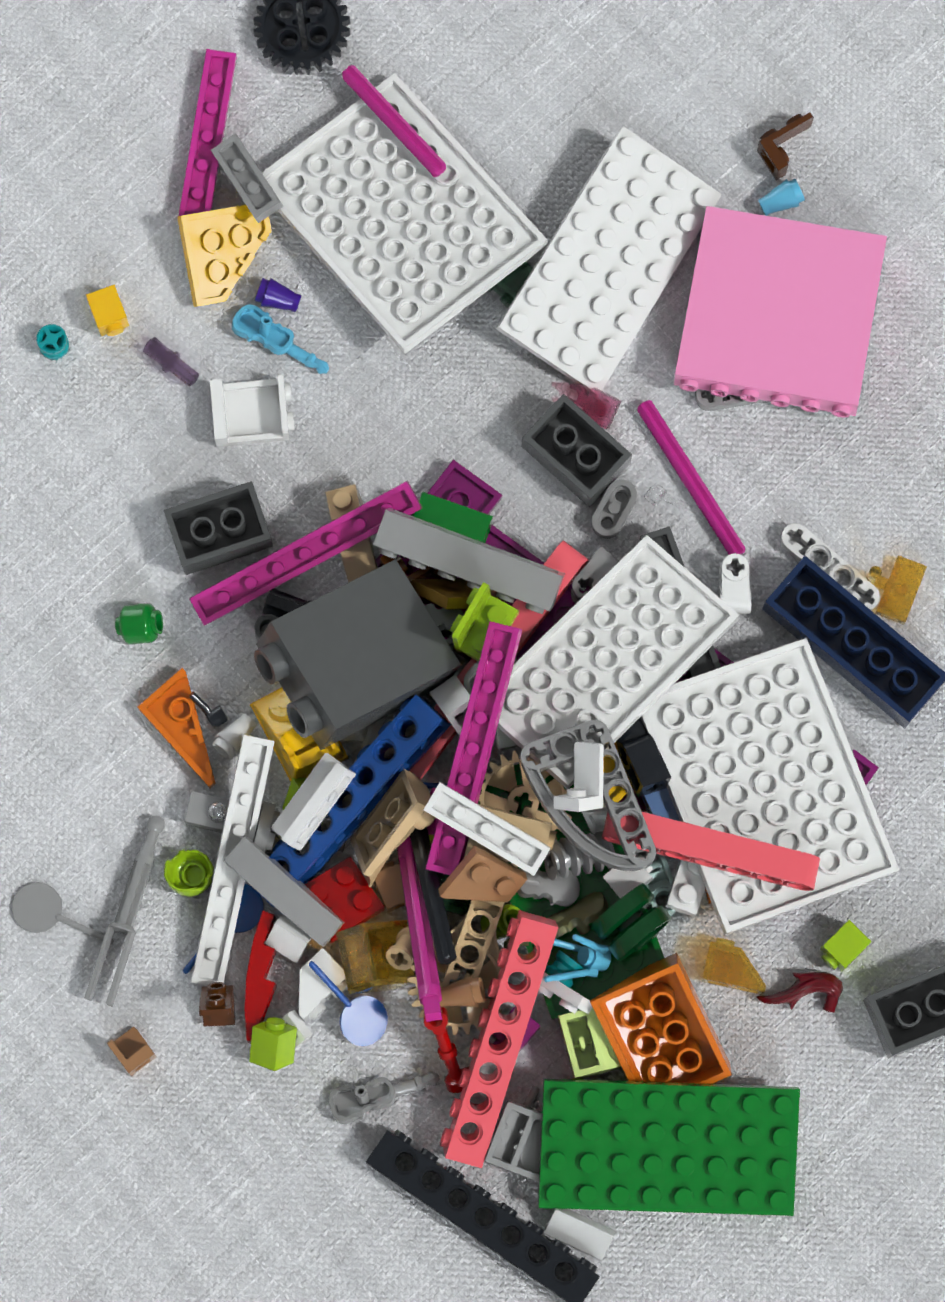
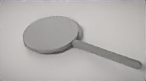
M36 882L25 885L16 893L13 899V917L17 924L26 931L33 933L45 932L60 921L101 941L104 939L105 935L62 916V901L59 894L54 888L45 883Z

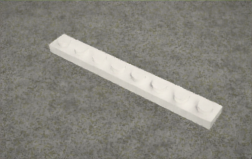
M244 734L242 736L191 983L205 986L214 982L224 983L245 880L224 859L244 836L254 841L275 742L273 740Z

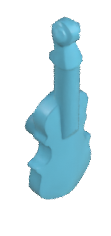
M250 304L243 306L234 316L232 330L237 336L247 339L248 342L258 341L263 344L264 348L269 349L276 355L286 353L305 364V366L316 368L319 374H326L329 371L327 362L316 358L315 354H310L293 344V331L283 327L280 323H272L273 320L268 312H263L259 307Z

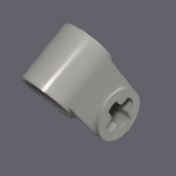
M600 547L591 556L585 567L573 580L571 598L575 604L588 593V591L583 594L580 593V587L585 589L589 586L592 589L619 562L617 558L603 547Z

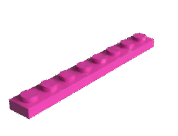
M407 480L190 597L189 600L205 626L376 534L386 509L392 508L411 515L422 509V506Z
M491 621L487 629L447 784L448 787L477 804L522 634V629ZM438 819L426 869L450 875L464 859L469 837Z

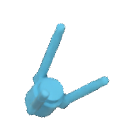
M574 934L572 939L585 946L555 938L554 946L578 952V962L585 969L545 976L544 981L552 982L585 976L596 978L598 971L603 972L610 965L611 952L608 946L598 944L577 934Z

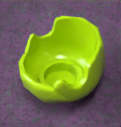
M180 850L174 858L167 860L165 863L164 877L170 888L181 896L193 897L200 895L212 883L214 866L209 857L198 850Z

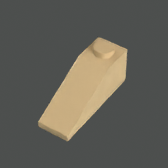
M355 484L325 492L332 521L363 505L362 498ZM371 537L341 552L348 583L377 569Z

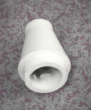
M243 713L237 720L215 735L216 740L212 743V746L221 756L228 760H231L234 756L238 757L243 734L250 736L257 725L252 718Z

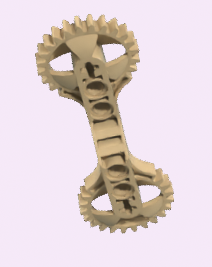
M516 750L512 751L511 760L500 754L501 764L499 766L493 761L489 762L493 771L491 773L486 772L485 774L486 780L482 785L479 797L481 805L508 812L512 810L516 813L518 802L514 798L516 796L521 797L523 792L528 793V800L532 801V804L524 806L522 815L551 822V830H559L547 813L537 810L540 802L529 784ZM530 756L526 759L527 761H533L535 765H538V763L534 759L530 758ZM516 762L520 763L523 780L521 785H517L513 765ZM546 770L541 772L544 779L550 775ZM555 778L547 783L553 796L567 794V789H564V786ZM487 785L508 791L507 799L485 791ZM565 812L570 819H572V816ZM471 900L464 918L458 925L450 929L453 943L455 944L456 960L449 965L440 964L436 955L438 971L445 973L443 982L440 981V987L453 983L450 981L451 979L456 980L458 978L461 967H454L456 963L464 968L474 969L473 973L466 970L464 978L471 975L474 978L481 977L484 987L487 989L492 978L497 979L501 968L497 966L501 949L497 942L496 929L505 902ZM476 915H484L489 919L490 925L486 930L477 931L472 927L471 921ZM466 945H473L478 949L479 955L475 960L467 961L461 956V949ZM487 955L490 958V960L483 965ZM414 963L410 967L413 971H415ZM416 975L408 976L407 981L416 984L415 987L408 990V994L418 996L412 1002V1007L421 1006ZM486 997V1001L479 1003L478 1007H466L468 1021H463L461 1006H445L448 1012L447 1026H452L453 1035L457 1034L459 1027H463L465 1033L469 1035L470 1025L473 1024L481 1031V1027H478L479 1016L483 1008L488 1009L491 998ZM422 1005L423 1009H422V1010L420 1011V1013H419V1017H420V1018L424 1017V1006H423V1005Z

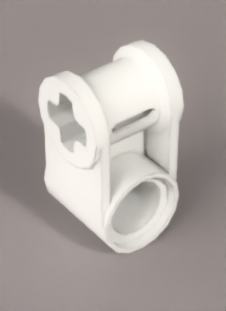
M730 554L725 557L719 567L718 597L738 614H750L751 588L749 563L741 554ZM731 563L735 564L736 569H741L737 576H733L732 571L727 570Z

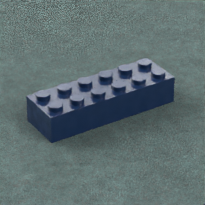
M806 556L802 558L763 605L762 610L798 640L807 638L812 652L904 729L945 683V672Z

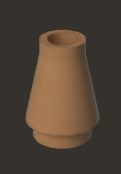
M471 975L441 987L442 1001L440 1002V1007H478L479 1003L486 1001L485 987L481 977L474 978Z

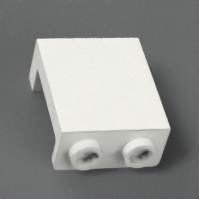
M277 374V379L223 384L222 379L210 380L214 437L217 447L290 440L289 431L295 430L293 412H287L286 401H292L291 382L285 383L283 374Z

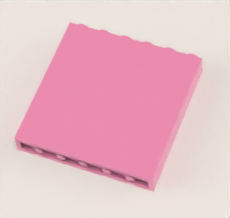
M706 206L674 385L679 386L685 391L694 392L698 389L710 391L712 395L725 397L728 394L740 396L742 400L748 402L764 400L770 401L772 405L778 407L793 405L799 406L807 412L822 410L832 412L837 417L856 416L887 236Z

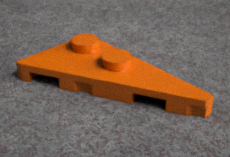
M181 668L137 708L211 789L216 782L196 707L189 698L191 689L187 674Z

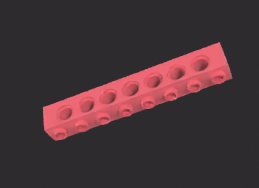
M521 910L518 911L516 918L510 919L506 933L510 940L507 949L502 948L499 953L497 966L501 968L497 979L492 978L488 988L487 996L491 997L488 1009L483 1008L480 1013L478 1027H481L478 1039L473 1038L469 1048L468 1057H472L469 1069L464 1068L461 1073L459 1087H462L459 1099H453L449 1116L453 1117L450 1129L444 1128L440 1146L444 1147L443 1151L446 1159L479 1168L483 1166L558 931L556 920ZM523 942H531L534 944V949L529 954H520L517 951L519 945ZM514 972H521L525 975V978L520 984L514 985L508 982L509 976ZM505 1002H511L515 1005L514 1011L510 1014H501L498 1010ZM496 1032H501L506 1035V1038L500 1044H492L489 1042L490 1036ZM487 1062L496 1065V1069L491 1074L481 1073L479 1071L480 1067ZM481 1092L487 1095L486 1100L481 1104H474L470 1101L471 1096L475 1093ZM468 1122L477 1125L476 1130L470 1134H465L460 1130Z

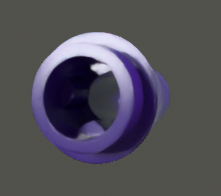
M262 278L254 301L261 303L262 307L296 312L302 295L293 292L272 278L270 280Z

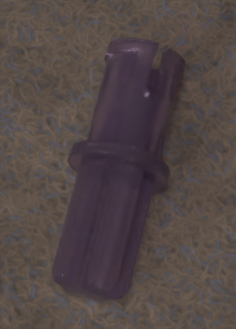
M153 337L146 343L143 353L162 366V371L165 373L170 371L188 386H192L197 381L199 373L180 359L178 351L173 352L156 337Z

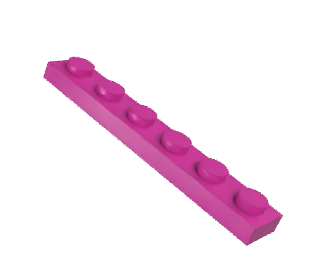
M206 49L179 216L212 210L219 162L211 149L223 142L237 60L236 53Z

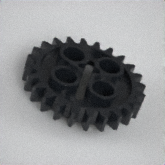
M263 0L266 7H256L257 14L260 15L253 18L254 25L257 26V28L253 29L254 37L259 38L256 41L257 47L264 48L262 51L264 58L272 56V66L282 62L283 72H286L290 66H293L295 75H298L300 67L305 68L307 75H310L311 66H315L321 72L322 62L325 61L328 65L332 66L331 56L334 55L340 58L342 55L339 47L348 46L347 40L344 37L351 34L350 28L346 27L350 24V16H344L347 13V6L340 5L341 0ZM298 2L302 4L308 45L307 51L302 50L296 9ZM311 7H319L322 9V11L316 15H312L307 12ZM281 11L293 13L292 16L286 19L278 16ZM318 34L326 37V40L321 43L313 42L311 39ZM288 38L296 40V44L291 47L282 45V42Z

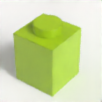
M848 920L820 948L824 953L821 958L833 970L838 967L843 971L872 941Z
M277 1017L267 1018L266 1021L253 1026L249 1062L272 1071H277L294 1063L297 1027L286 1024L283 1019Z

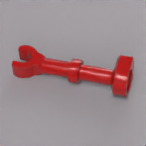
M440 1007L442 1020L426 1022L424 1013V1025L427 1029L433 1031L439 1045L437 1050L439 1057L445 1062L448 1074L444 1079L447 1090L451 1093H461L462 1087H459V1080L464 1068L460 1069L456 1058L458 1054L457 1048L454 1043H451L446 1029L448 1024L447 1009Z

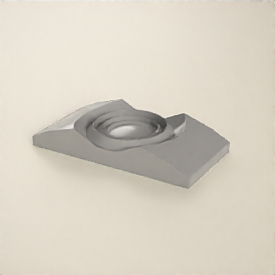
M507 1100L484 1161L539 1182L542 1112Z

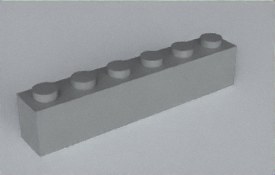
M392 508L385 510L373 543L374 546L380 548L379 553L396 559L397 555L409 558L408 564L424 570L427 566L438 569L437 574L449 580L455 581L457 576L467 580V586L470 588L476 587L479 589L482 583L485 582L491 590L497 592L496 597L514 603L515 599L526 602L525 607L540 614H543L544 610L551 611L565 576V573Z

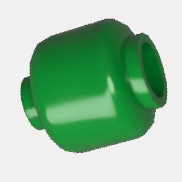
M150 603L126 605L122 608L120 616L115 619V629L118 635H122L123 640L127 644L152 643L158 638V634L163 632V617L161 612L156 610Z

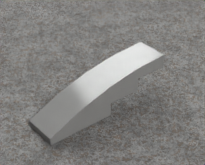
M244 836L224 859L230 867L266 900L322 947L329 942L344 924L301 881L296 880L275 859L267 856L249 837Z

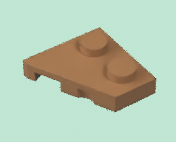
M474 846L438 890L440 897L444 899L509 902L528 879L524 871Z

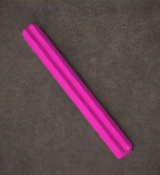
M354 65L348 66L342 72L343 80L433 177H439L446 170L445 162Z

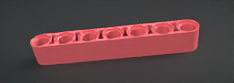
M607 811L602 839L621 845ZM642 812L656 847V854L794 889L814 890L820 858L815 855ZM630 815L623 817L620 821L622 829L626 832H634L639 826L637 819ZM640 834L638 837L626 841L630 844L634 840L637 849L643 850L639 844V839L645 837L643 834Z

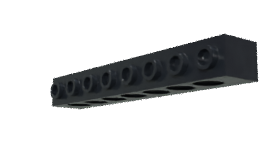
M388 1130L367 1159L366 1164L566 1302H583L600 1277L595 1273L598 1268L583 1257L577 1261L568 1255L571 1251L568 1246L556 1238L551 1243L542 1237L544 1230L528 1220L526 1225L515 1218L518 1212L502 1202L500 1206H497L491 1202L489 1198L492 1194L477 1184L471 1188L462 1182L465 1177L462 1173L451 1166L445 1170L436 1164L439 1158L427 1149L422 1148L420 1152L410 1146L412 1139L401 1131L396 1130L394 1134ZM401 1154H410L414 1158V1166L409 1171H401L396 1166V1160ZM436 1172L440 1176L441 1183L436 1189L430 1190L423 1186L422 1178L426 1173ZM462 1190L465 1192L467 1202L463 1207L455 1208L449 1203L448 1198L452 1191ZM481 1208L490 1209L494 1215L493 1222L488 1226H481L475 1220V1214ZM508 1226H514L520 1232L519 1241L512 1245L505 1243L501 1237L503 1229ZM539 1244L546 1249L547 1256L543 1262L535 1263L530 1260L528 1250L532 1245ZM559 1263H568L573 1268V1276L570 1280L561 1281L556 1277L555 1268Z

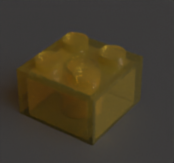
M407 920L363 923L336 933L349 995L396 990L414 984L408 982L407 978L408 976L416 975L415 971L411 968L407 970L396 969L386 959V952L397 942L396 936L398 932L408 927Z

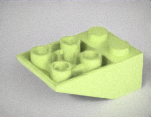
M593 1008L589 1014L579 1010L575 1014L571 1012L558 1016L573 1078L583 1079L622 1068Z

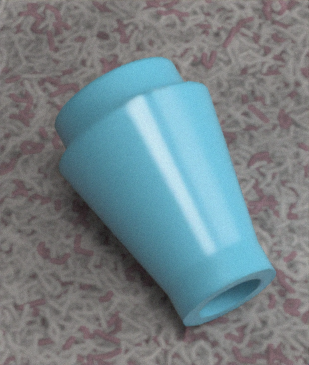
M795 178L790 181L786 179L767 195L758 199L765 216L799 207V203L805 201Z

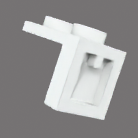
M575 742L574 788L567 789V794L554 796V809L582 812L603 808V744Z

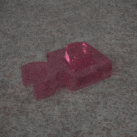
M579 383L570 384V388L577 391L578 398L577 400L569 399L577 406L582 407V410L602 428H610L621 400L596 387L591 388L588 394L583 385Z

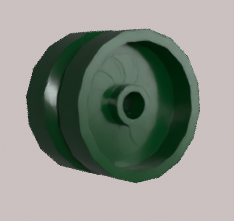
M644 883L619 899L590 926L601 940L608 939L617 932H620L612 940L608 948L619 962L647 945L673 919L662 905L655 906L644 914L642 913L654 899V895Z

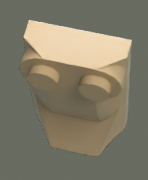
M406 769L402 770L351 838L356 857L369 887H372L377 875L392 852L409 837L414 829L422 830L430 826L435 819L434 816L424 811L426 804L431 798L427 786L415 774Z

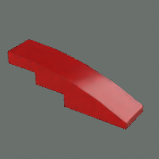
M262 911L246 975L244 1008L246 1040L249 1044H251L252 1028L264 1021L277 988L275 982L267 980L277 952L274 948L265 944L274 926L276 917L274 914Z

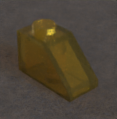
M717 938L716 942L710 941L701 982L763 995L766 985L742 948L734 947L735 942L728 939Z

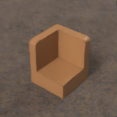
M135 1027L129 1029L115 1041L111 1039L107 1042L110 1049L131 1076L157 1057Z

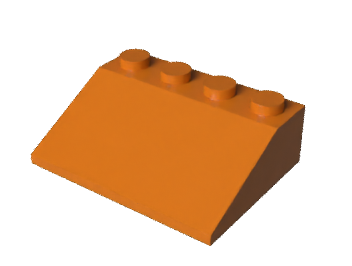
M677 953L646 966L590 1000L628 1081L713 1084L732 1075L730 1062Z

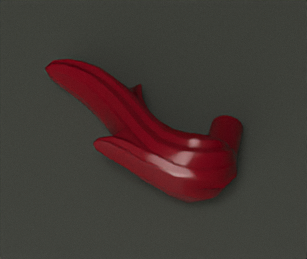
M793 972V976L797 980L791 987L776 994L756 996L759 1001L767 1004H789L792 1010L802 997L814 992H824L827 996L823 1010L834 1013L843 991L842 981L834 974L828 972Z

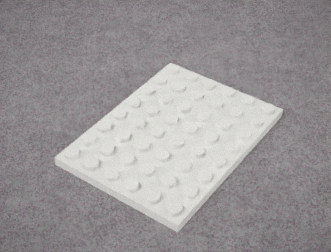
M394 73L375 88L445 162L446 170L439 177L432 176L362 99H359L263 171L262 174L283 204V207L277 211L402 352L406 354L547 246L548 243L545 236Z
M807 638L677 682L641 716V721L647 734L653 737L671 775L667 790L681 822L809 853L820 858L813 891L794 889L697 864L724 935L899 871Z

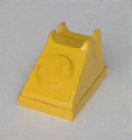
M282 687L250 704L267 739L275 741L273 750L290 782L292 778H307L325 753H329L340 762L348 759V755L340 741L320 750L312 736L303 738L294 730L287 715V705L291 701Z

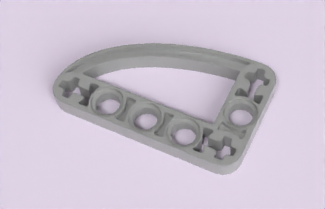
M590 720L532 741L524 746L521 751L520 762L530 786L551 820L578 849L595 861L617 870L637 871L651 866L656 857V847L609 729L603 722ZM594 728L595 732H602L599 743L603 744L604 747L606 745L609 747V749H604V757H610L615 763V769L612 772L603 773V800L625 855L614 853L598 845L572 822L564 810L554 809V796L541 772L574 760V749L566 755L560 754L556 750L555 744L558 740L562 738L569 739L573 746L575 742L580 741L595 743L593 739L586 738L589 735L590 729ZM545 744H550V752L554 760L549 759V754L542 756L538 765H535L533 761L526 760L531 750H534L536 754L546 752L547 747ZM620 786L624 788L627 798L619 803L612 801L609 797V790L612 787ZM628 815L635 817L639 824L637 830L634 832L623 830L620 824L623 817ZM640 834L644 835L645 838L639 839V844L643 850H649L646 861H642L640 857L634 858L633 854L637 850L634 840L630 844L626 840L634 839Z

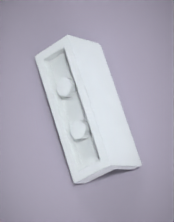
M325 753L271 827L272 830L282 837L281 840L289 846L301 851L356 773L329 753Z

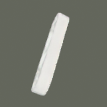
M796 523L785 527L781 535V545L785 551L798 562L802 560L804 556L800 552L803 551L804 547L797 542L793 545L788 542L790 539L788 533L795 535L797 532L800 533L801 543L807 546L809 541L813 543L807 549L805 556L810 559L812 552H824L827 562L823 566L818 567L832 578L837 571L847 572L851 580L847 586L842 587L850 591L855 582L858 581L860 583L857 587L859 592L862 594L867 592L872 594L870 599L872 604L866 602L864 605L871 611L876 609L880 601V593L871 582L806 527ZM853 591L852 595L860 600L861 596L856 591Z

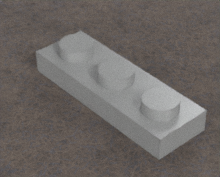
M236 133L211 149L213 155L258 223L283 207V204Z

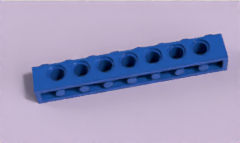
M418 695L407 699L400 706V713L392 721L385 723L380 728L379 736L372 744L366 745L360 750L357 760L349 768L356 773L355 777L324 818L330 817V827L322 832V822L308 840L310 847L307 853L301 855L299 850L280 840L274 846L270 858L275 859L281 866L288 864V872L304 885L311 881L366 820L402 770L410 771L451 726L426 700ZM415 724L414 734L406 738L405 731L407 727ZM393 747V757L389 761H385V752ZM369 771H373V779L370 783L364 785V775ZM351 794V804L343 808L342 801L344 797Z

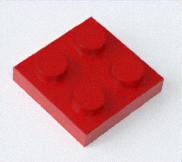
M351 857L346 858L305 884L344 922L342 927L329 940L331 944L385 910L384 905L374 890L368 886L365 877Z

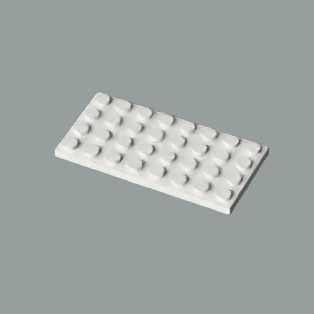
M621 127L496 329L593 395L598 396L702 228L706 206L715 207L722 194L626 127Z
M646 535L513 665L498 728L523 749L526 744L590 720H599L607 726L615 743L738 621L739 614ZM591 728L586 738L593 739L595 743H599L602 732H595L594 728ZM566 738L558 740L555 744L556 750L563 755L571 753L574 749L573 743ZM549 743L545 744L547 747L546 752L536 754L534 750H531L529 756L538 764H540V758L549 754L550 760H554L550 752ZM574 760L546 770L566 789H569L574 784Z

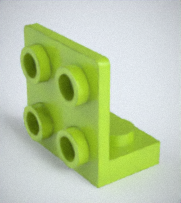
M485 582L482 583L479 589L473 588L466 601V604L469 605L464 616L459 614L450 629L453 632L452 639L455 649L478 662L481 657L489 622L512 626L519 614L518 609L492 596L490 587Z

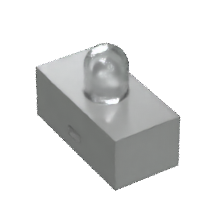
M192 791L184 820L185 824L222 833L229 799Z

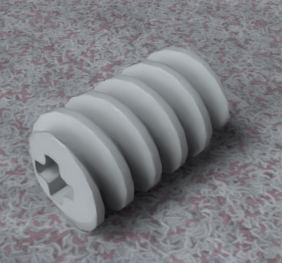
M603 831L596 832L594 835L591 833L585 834L598 845L615 853L613 844L602 839ZM567 837L561 838L559 841L555 839L552 850H549L544 859L546 873L551 880H556L557 870L562 878H568L569 868L574 876L580 875L581 866L585 874L592 872L593 865L597 872H602L604 869L603 864L587 856Z

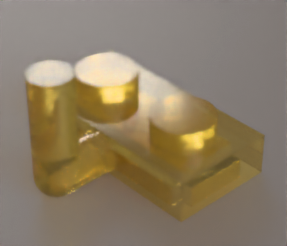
M898 555L889 579L881 576L882 570L880 567H871L866 579L875 587L884 590L875 614L904 625L927 566Z

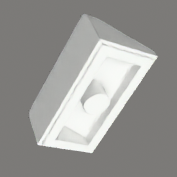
M555 1208L544 1233L603 1260L614 1237L615 1230L570 1209Z

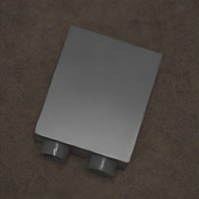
M396 559L271 621L256 644L258 649L254 652L256 666L265 681L269 684L279 682L290 699L291 703L287 705V715L294 730L303 738L312 736L320 750L398 711L407 699L413 698L415 695L423 698L430 694L429 692L450 679L461 665Z

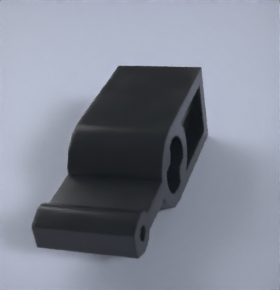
M640 717L616 741L619 757L637 798L665 789L671 779L653 737L647 734Z

